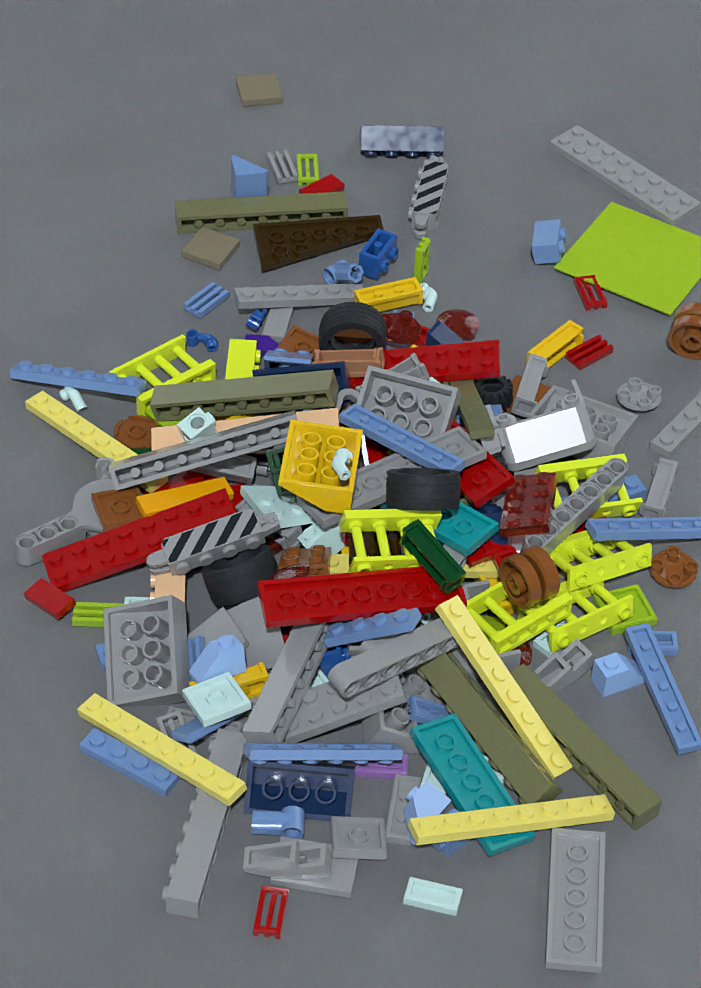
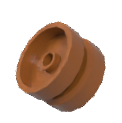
M699 302L687 303L681 306L675 313L668 340L671 348L677 354L687 359H701V303Z
M538 545L523 549L519 554H512L503 558L500 562L499 573L502 585L510 600L517 607L528 609L537 605L540 601L548 600L558 594L560 579L557 568L550 555Z

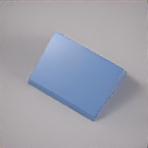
M232 155V197L268 196V170Z

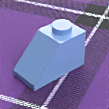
M233 634L223 635L218 639L209 641L189 670V676L198 684L226 672H229L232 676L246 672L243 644Z
M617 652L594 660L591 680L603 697L646 683L636 661Z
M427 780L420 788L415 786L406 797L409 802L404 809V815L410 842L414 846L416 843L408 828L409 819L441 815L452 801Z

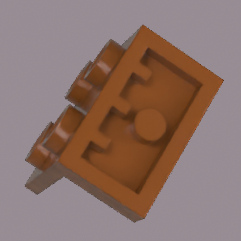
M314 545L309 549L289 547L282 551L278 565L279 579L294 578L302 575H330L331 547H325L324 545Z

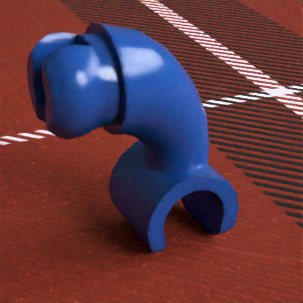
M256 308L253 314H250V318L245 326L257 331L261 322L265 319L268 310L264 308L260 312L261 308Z
M195 329L187 331V344L189 347H195L201 341L210 352L218 349V340L213 335L198 333Z

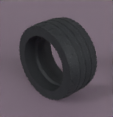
M349 301L336 304L324 313L320 322L318 337L319 349L321 351L378 349V347H383V350L386 349L387 329L384 317L371 305ZM357 329L370 334L373 338L364 343L347 344L337 340L333 335L341 330Z
M400 468L387 471L386 501L388 507L415 511H439L459 508L461 496L459 471L441 468Z
M261 544L255 549H246L238 552L233 557H224L214 561L212 564L203 567L202 576L213 603L218 606H225L259 596L257 589L258 581L279 579L278 564L271 548L267 544Z

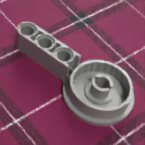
M101 479L86 484L76 493L71 512L17 536L15 539L17 563L23 566L33 565L42 561V555L47 552L86 539V533L90 536L102 533L103 529L91 501V493L115 489L112 479Z

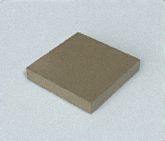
M276 73L236 76V84L242 106L282 103V94Z
M201 227L183 248L181 257L220 270L240 246V239Z

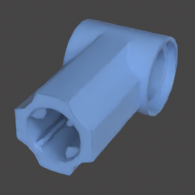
M343 259L331 264L322 271L323 278L327 284L357 283L361 281L362 274L364 273L362 266L356 263H347Z
M287 806L282 811L253 810L252 834L280 835V837L302 839L304 836L305 811L302 808Z

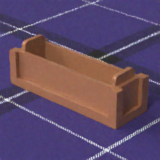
M383 347L360 350L321 351L320 349H315V361L312 362V364L345 361L350 377H365L368 365L384 369L385 357Z

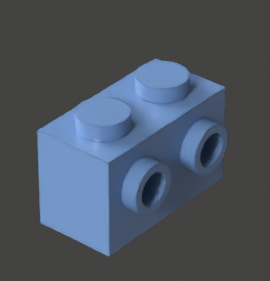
M561 219L535 221L531 246L535 264L561 262V255L565 253L564 240H567L566 228H562Z

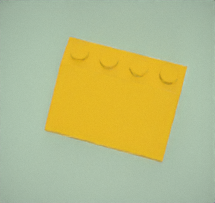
M290 420L278 485L324 511L343 514L344 510H351L363 430ZM340 448H347L353 454L352 459L348 458L350 463L345 464L351 472V476L347 480H341L331 467L332 459Z

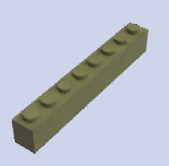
M345 191L175 201L177 234L197 233L201 227L217 232L253 230V224L348 217Z
M333 370L154 386L150 407L156 422L183 420L198 407L205 414L209 412L213 417L334 407L336 405L339 385Z
M451 651L418 665L416 669L418 674L426 681H430L432 684L430 688L433 693L445 700L447 703L445 708L451 714L455 713L469 735L472 734L476 739L474 742L479 750L483 753L486 752L490 757L488 760L490 765L496 771H501L505 776L503 779L505 784L513 791L516 790L520 795L518 800L521 804L553 801L563 791Z
M524 663L510 671V674L572 764V769L598 795L605 794L613 810L634 831L658 816L662 803L659 795L654 790H651L642 781L641 777L633 772L624 763L623 759L606 745L602 738H598L590 730L588 724L580 720L572 712L569 705L564 704L555 695V692L550 687H547L538 678V675Z

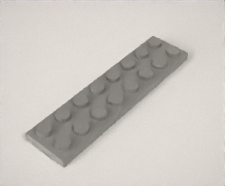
M579 125L574 126L550 141V149L667 224L675 226L700 210L701 202Z
M460 426L426 440L465 460V467L487 458V450L477 441L472 440L469 434ZM395 453L357 469L351 510H368L387 502L386 478L388 470L426 467L399 453ZM297 496V503L323 529L340 522L342 513L324 511Z

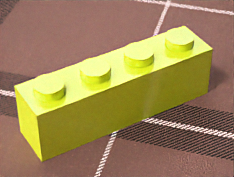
M230 339L225 379L253 377L252 370L259 369V365H256V363H260L261 350H257V340Z

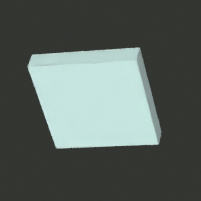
M229 672L182 689L183 698L204 728L252 709L250 700Z

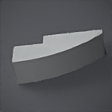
M576 638L560 654L555 651L534 672L556 694L593 667L596 658Z
M297 840L245 847L243 871L245 873L294 880L331 878L332 854L326 843L299 846Z

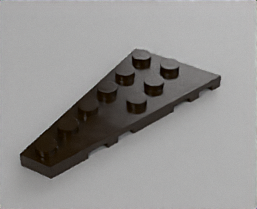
M380 215L258 223L253 224V233L261 272L369 240L378 228L382 230L384 228Z

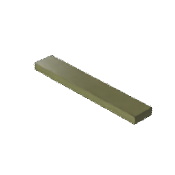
M473 380L449 381V386L459 388L462 394L458 409L470 438L475 440L494 437V427Z

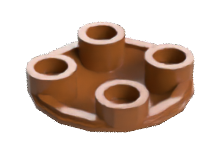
M669 546L667 550L655 554L651 559V566H649L653 578L658 583L670 588H684L692 584L697 577L699 568L698 563L682 552L677 546Z

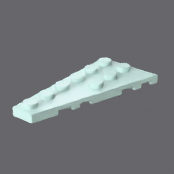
M241 485V496L255 510L257 516L275 512L280 528L315 522L297 503V495L294 493L278 497L275 486Z

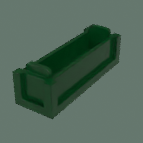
M419 519L402 529L403 536L400 538L399 544L401 546L404 545L440 585L439 589L441 591L444 590V593L448 595L463 585L466 575L465 570Z

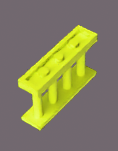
M182 334L114 368L109 373H115L119 377L142 376L154 387L157 385L216 380V363L211 359L201 364L195 361L186 352V337ZM179 357L191 369L180 373L169 362ZM161 367L172 379L162 383L150 371ZM154 388L136 397L138 415L146 416L145 411L150 408Z
M624 453L538 465L532 480L534 486H547L554 508L562 503L556 483H568L573 493L580 487L577 480L589 479L610 459L620 458L626 463L628 461ZM623 483V486L617 491L620 501L608 502L607 500L588 519L605 516L607 518L633 516L637 513L643 500L642 498L630 499Z
M344 510L339 522L340 532L352 533L357 556L353 557L348 572L422 566L404 545L405 555L391 556L386 531H399L402 537V529L419 519L435 537L434 530H436L442 517L441 510ZM362 532H376L381 556L367 557Z
M588 530L569 535L549 555L555 566H558L567 573V590L570 592L651 566L652 544L647 543L634 547L627 541H594ZM619 547L623 551L613 553L610 549ZM597 553L602 556V558L595 560L590 557V555ZM579 560L582 564L572 566L569 562Z
M567 580L560 583V590L554 597H559L567 592L573 598L572 605L577 603L588 614L577 618L571 613L570 616L564 619L568 623L559 627L553 625L546 629L549 633V651L551 653L569 646L576 638L580 641L632 617L634 597L630 594L618 600L604 588V581L570 592L567 590ZM597 594L608 605L598 609L586 598ZM540 601L537 605L533 607L535 609L544 606L545 603L543 601ZM518 607V619H522L523 617L527 616V614L524 613Z
M499 582L467 600L466 607L480 629L490 638V644L498 654L511 651L570 616L573 598L566 592L559 597L543 600L545 605L535 609L532 606L528 609H521L527 616L516 620L498 604L509 598L502 582ZM490 609L508 627L497 631L479 614Z

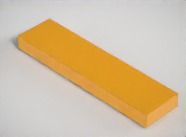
M220 477L137 496L135 503L144 518L226 488L229 498L232 500L234 492L226 478Z

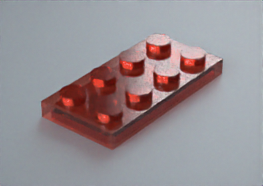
M556 472L515 475V483L506 490L499 528L501 537L549 533L558 482Z

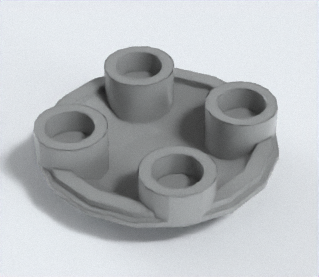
M631 377L628 379V383L618 388L616 395L617 400L628 409L647 411L656 408L660 404L662 389L657 385L642 382L640 378Z

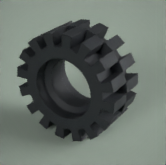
M502 375L501 377L474 379L475 387L484 405H501L504 410L512 405L513 383L509 378L506 379V376Z

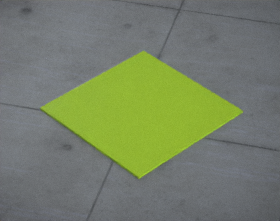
M610 202L561 258V262L554 266V269L574 277L595 275L601 288L671 316L701 279V236ZM592 278L583 280L594 285Z

